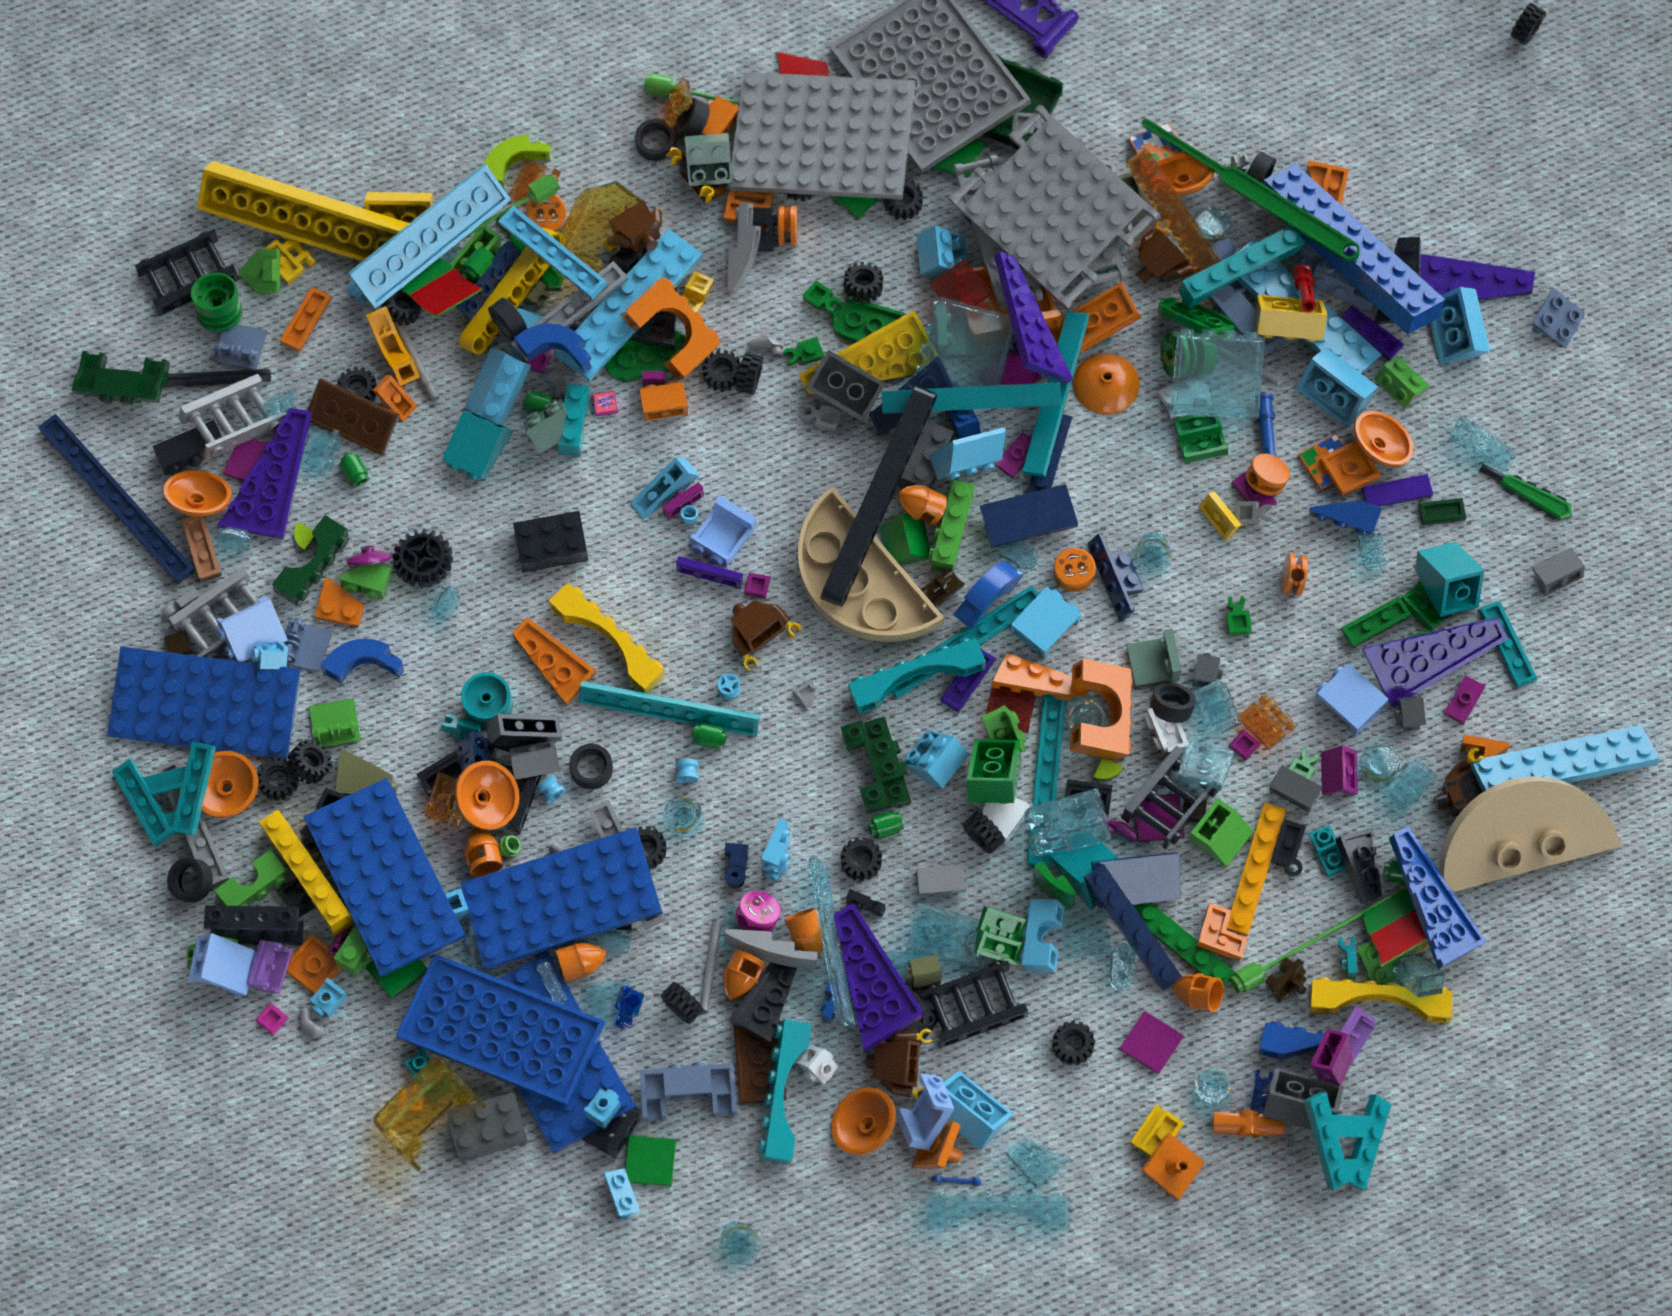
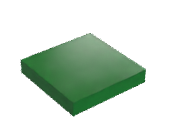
M629 1135L626 1174L629 1182L633 1184L672 1187L676 1139Z

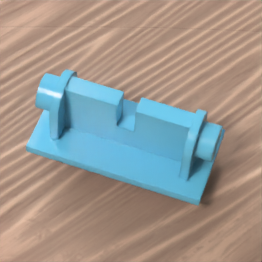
M625 1168L604 1172L606 1179L604 1182L608 1185L617 1211L616 1216L620 1217V1220H625L629 1218L630 1214L639 1213L640 1210Z

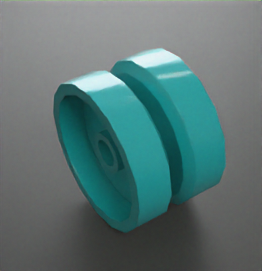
M482 672L473 675L466 681L462 688L461 701L467 720L482 724L481 729H486L485 724L497 714H512L513 701L511 691L503 677L495 673Z

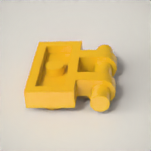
M282 237L286 241L284 244H281L276 239L264 249H280V277L290 285L305 273V269L302 266L303 263H307L312 268L317 264V261L308 249L305 250L301 246L299 241ZM294 250L298 256L294 258L289 251Z

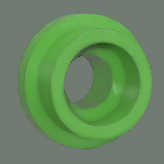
M505 835L499 840V849L505 857L513 858L518 855L521 843L516 836Z

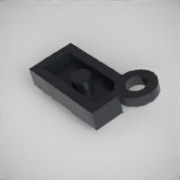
M1284 819L1271 864L1284 867V871L1288 876L1297 877L1303 869L1302 863L1296 858L1306 825ZM1295 864L1298 869L1297 871H1291L1289 866Z

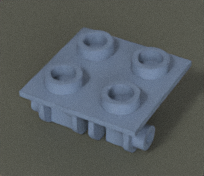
M1552 288L1533 321L1532 331L1536 334L1544 332L1566 348L1585 313Z
M237 324L232 329L221 332L219 342L214 345L215 356L213 362L246 369H256L268 331Z
M300 618L289 621L285 632L287 641L283 642L288 647L287 665L320 672L333 630L303 624V620Z

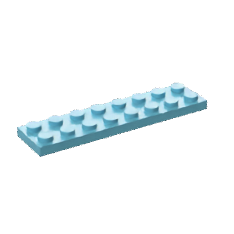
M483 164L352 269L348 275L371 306L376 309L511 199L487 165Z
M670 229L657 241V248L653 251H648L626 275L628 280L607 296L575 330L584 339L585 347L583 349L592 358L590 360L592 369L584 373L569 354L562 350L555 352V356L587 381L590 382L635 332L620 314L661 277L670 280L676 288L703 258V254Z
M1252 239L1238 252L1254 245L1257 242L1254 239ZM1279 262L1259 268L1237 280L1242 286L1248 288L1247 290L1256 298L1257 294L1300 298V292L1295 287L1293 275ZM1314 294L1315 300H1321ZM1324 303L1327 312L1324 340L1309 342L1304 338L1301 339L1316 353H1319L1325 347L1359 373L1363 374L1380 359L1382 354Z
M1642 725L1491 756L1483 758L1479 762L1471 761L1470 767L1484 792L1499 783L1521 777H1549L1571 783L1656 765L1659 762V757Z

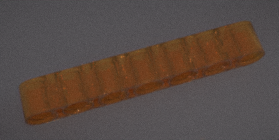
M1143 148L1127 160L1126 164L1160 214V217L1196 272L1199 273L1220 262L1221 259L1152 154L1146 148Z

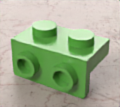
M1399 356L1385 363L1374 378L1403 408L1408 407L1414 398L1424 393L1429 387L1423 378Z
M1004 705L980 717L988 739L1020 740L1021 752L1026 751L1024 745L1026 738L1023 732L1018 729L1017 724L1020 722L1014 711L1011 712Z

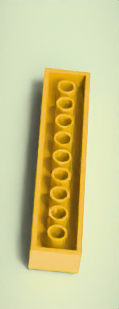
M212 161L203 169L196 209L359 261H364L410 224Z

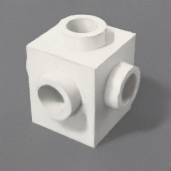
M811 1044L796 1061L804 1071L803 1076L812 1083L817 1081L825 1084L838 1068V1065L832 1060L834 1056L829 1051Z

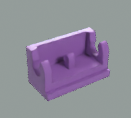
M260 940L247 984L260 992L279 994L293 950L281 947V943Z
M1357 1006L1340 1031L1349 1034L1353 1056L1352 1063L1376 1026V1023H1374L1376 1019Z

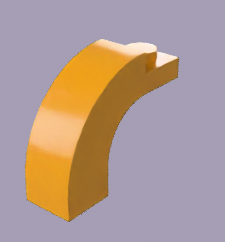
M384 306L365 315L372 330L371 333L396 382L402 386L420 378L413 358L405 349L387 307Z

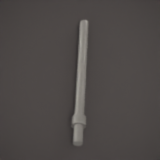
M396 321L394 326L405 349L413 358L420 375L419 382L422 388L426 389L431 401L434 402L439 399V395L433 385L434 380L431 374L427 373L404 325L398 326L399 322Z

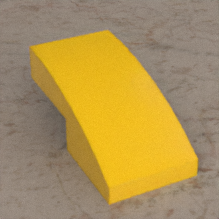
M694 271L686 284L685 292L682 296L688 300L689 307L694 312L699 313L713 286L714 279Z

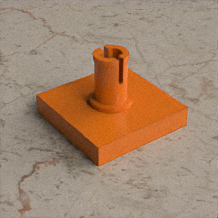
M954 1121L946 1122L929 1150H917L912 1166L918 1169H943L948 1160L954 1164L959 1163L963 1152L953 1147L961 1125Z
M1167 1133L1143 1166L1141 1172L1171 1197L1180 1200L1205 1161L1171 1133Z

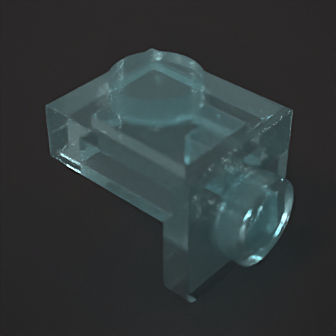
M1374 533L1358 536L1360 560L1364 568L1377 570L1387 566V561L1384 557L1382 534Z

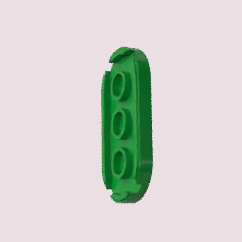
M1175 297L1164 298L1159 302L1157 311L1161 316L1199 334L1215 338H1226L1234 334L1235 323L1232 319L1203 305L1197 304L1188 309L1183 299L1180 302L1176 301Z
M851 299L843 303L842 308L839 306L835 308L836 314L834 317L832 316V325L839 337L855 343L906 315V313L866 303L865 301L863 303H859V300L854 302Z
M676 330L675 350L633 342L631 337L605 364V369L614 379L623 382L642 379V372L644 371L670 372L664 364L683 346L685 335Z

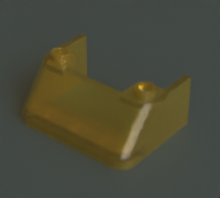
M612 182L583 190L577 197L560 232L564 237L563 246L598 274L605 268L601 265V260L597 258V255L602 247L601 241L605 240L611 228L608 221L642 200L619 182Z
M436 1057L425 1065L376 1113L373 1122L392 1147L414 1169L420 1171L421 1167L413 1159L414 1156L421 1152L423 1147V1140L420 1136L453 1104L458 1108L470 1105L473 1099L483 1109L487 1105L442 1057Z

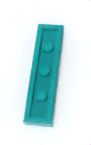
M1500 600L1479 608L1483 620L1499 619L1508 637L1507 640L1496 645L1515 687L1519 688L1537 681L1538 678Z

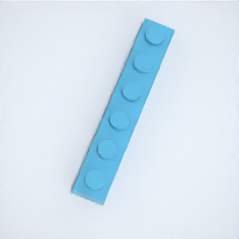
M513 206L498 221L504 229L592 300L608 285L604 278L516 207Z

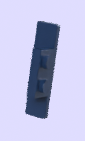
M506 241L495 254L492 265L484 275L474 281L473 284L483 288V290L456 306L468 320L473 319L521 255L510 241Z
M1099 533L1087 543V546L1119 621H1125L1134 612L1129 595L1140 593L1144 588L1128 550L1110 552L1103 534Z

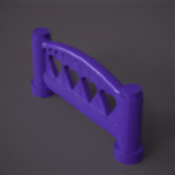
M982 0L1035 38L1031 43V47L1035 53L1044 59L1050 56L1053 52V47L1074 27L1079 19V14L1075 10L1070 9L1065 12L1056 0H1031L1035 1L1038 5L1024 10H1020L1021 0ZM1045 8L1048 13L1054 15V18L1037 22L1038 10Z

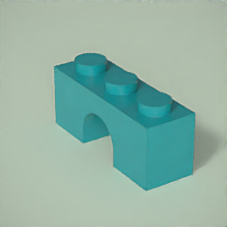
M567 384L564 400L566 415L560 441L557 443L559 454L581 457L584 440L585 416L588 415L590 402L589 386Z

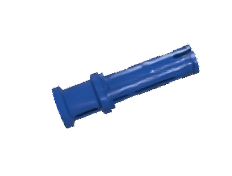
M1270 393L1257 394L1254 396V402L1257 403L1256 420L1260 423L1262 454L1276 456L1273 431L1275 412L1272 409L1274 396Z

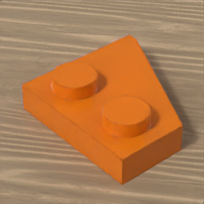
M1308 160L1307 168L1310 177L1341 205L1350 169Z
M325 577L314 616L315 619L359 628L364 605L330 578Z

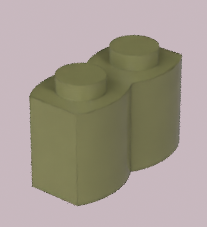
M937 954L909 960V966H905L908 987L912 986L913 991L924 989L932 984L941 985V969Z

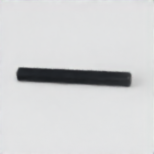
M251 369L168 373L167 383L163 384V387L233 384L256 374H259L263 380L262 382H270L271 370Z

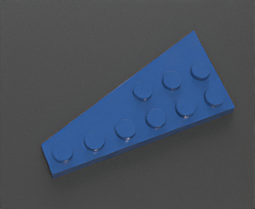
M1407 826L1390 836L1389 841L1438 970L1483 945L1486 942L1485 938L1410 828Z

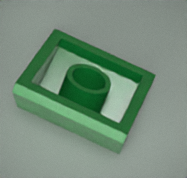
M901 513L879 526L883 546L899 565L928 560L930 546L923 520H914L910 515Z

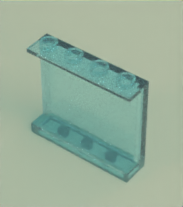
M939 297V301L935 300L932 308V313H935L933 322L929 321L926 334L929 335L927 344L923 343L920 356H923L921 365H917L914 376L940 355L955 387L1000 385L1014 337L1010 316Z
M1181 329L1180 332H1173V336L1177 337L1172 403L1167 404V412L1172 415L1259 418L1265 338L1258 336V332H1245V335H1237L1236 331H1224L1223 334H1215V330H1202V333H1194L1193 329Z

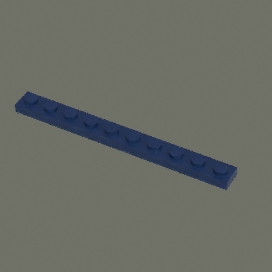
M56 413L38 426L39 431L177 585L195 572L194 567Z

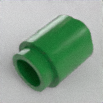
M482 246L479 249H475L462 265L464 274L472 280L480 279L492 265L494 255Z
M532 391L530 394H526L523 406L526 407V412L533 413L537 411L539 413L546 409L544 406L554 399L552 396Z
M348 453L340 459L339 467L348 483L352 484L354 488L360 486V483L364 484L369 480L367 476L368 471L358 454Z
M705 723L701 725L696 724L693 732V742H696L699 746L718 750L721 746H725L727 733L724 732V727Z
M891 811L872 817L871 823H868V828L871 836H876L879 840L898 834L900 830L904 829L900 813H893Z
M1389 859V862L1384 864L1383 877H1387V882L1406 884L1397 860Z

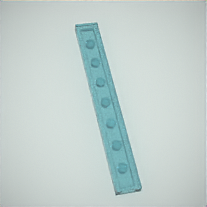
M814 856L809 858L808 862L836 1020L847 1029L855 1027V1020L842 950L834 920L835 909L827 864Z

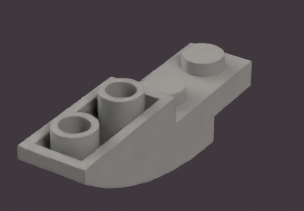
M739 203V207L736 209L738 230L735 231V242L737 247H729V251L726 252L725 262L728 265V273L725 274L724 279L727 291H738L747 278L757 254L761 226H753V204Z

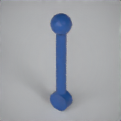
M932 1176V1182L973 1183L975 1186L981 1184L979 1177L968 1179Z

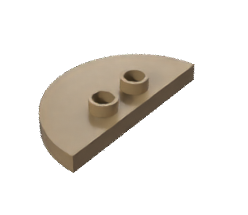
M833 486L824 492L808 512L798 541L800 578L807 596L821 615L844 632L859 638L878 642L910 640L928 634L944 624L942 614L876 536L843 607L841 608L820 599L824 585L857 515Z
M1539 776L1521 777L1499 783L1487 789L1460 812L1443 843L1439 872L1451 890L1455 892L1621 847L1609 816L1588 794L1558 779Z

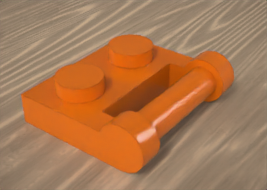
M729 190L723 217L724 222L738 224L736 209L739 207V203L753 204V208H771L774 193ZM736 197L745 198V199H751V200H756V201H762V202H764V204L753 203V202H747V201H741V200H735V199H736ZM766 224L759 225L761 228L767 229Z

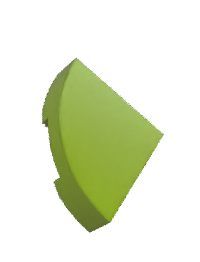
M297 522L294 529V537L299 548L306 552L314 540L313 530Z
M1102 758L1093 779L1097 781L1112 779L1122 772L1123 766Z

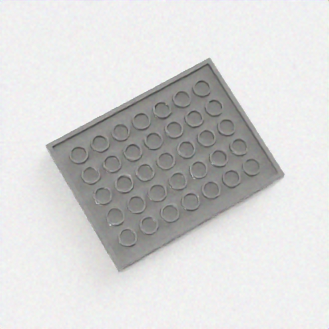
M899 0L829 45L832 53L852 78L915 81L916 88L908 155L922 173L1031 104L1030 98L955 0Z
M743 72L731 163L733 183H729V190L903 200L916 88L915 81Z

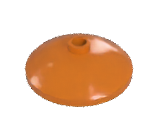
M1186 155L1184 158L1152 168L1149 178L1151 185L1157 191L1172 196H1183L1203 189L1213 179L1215 172Z
M1101 353L1087 358L1079 365L1074 375L1073 387L1076 397L1087 409L1099 414H1115L1122 412L1133 404L1139 393L1140 380L1135 367L1127 359L1112 353ZM1104 376H1110L1111 379H1110V380H1106V379H1104L1103 377H1104Z
M1366 411L1355 420L1353 425L1355 440L1368 458L1387 467H1401L1411 459L1413 455L1412 439L1407 430L1396 419L1380 411Z
M191 470L180 472L170 477L164 485L163 496L166 503L181 514L192 517H207L221 512L229 505L231 489L224 479L213 473Z
M220 751L214 754L202 806L204 813L212 817L228 818L240 814L251 805L256 797L259 781L256 769L245 756L232 751ZM231 786V790L224 792V787Z
M480 761L471 764L460 774L455 786V801L460 814L469 824L479 829L493 830L506 825L514 817L519 805V790L514 777L504 766L492 761ZM478 794L482 796V801L478 799Z
M873 1087L860 1088L848 1094L839 1103L832 1118L831 1130L835 1143L843 1151L852 1155H866L880 1148L889 1138L895 1125L896 1112L892 1100L886 1093Z

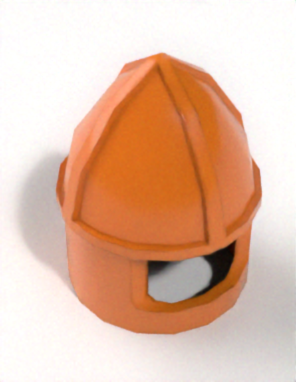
M923 485L905 487L898 492L900 504L912 519H921L931 526L939 522L947 503V497L944 494Z
M476 827L472 829L464 845L463 853L470 875L481 877L500 871L503 864L499 852V844L488 831ZM477 849H483L484 857L479 858Z
M817 908L806 909L786 917L784 921L791 935L790 941L795 942L796 948L800 951L818 952V958L823 951L825 943V926L822 924Z
M577 942L574 943L575 945L556 949L565 983L583 977L587 978L588 975L595 972L604 962L607 954L606 950L597 945Z
M734 949L727 966L724 968L723 975L724 991L729 1000L741 999L750 992L755 983L758 982L757 980L766 965L765 962L749 953Z
M1197 973L1178 979L1173 985V991L1184 1005L1191 1009L1215 1012L1221 1005L1224 986L1220 978Z

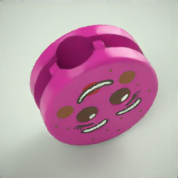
M748 892L740 899L735 912L736 922L743 930L772 932L781 914L780 905L774 897L765 892Z

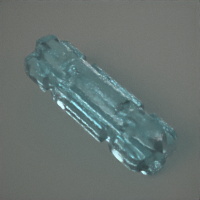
M543 962L538 965L537 970L540 976L543 975L542 980L549 994H553L552 999L561 1004L566 1002L567 996L564 991H561L562 986L555 973L551 972L553 969L550 963Z

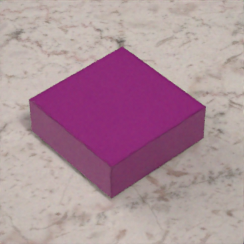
M665 371L642 372L643 387L647 385H665Z
M749 572L744 595L766 599L771 576Z
M1243 729L1228 747L1247 761L1261 743Z

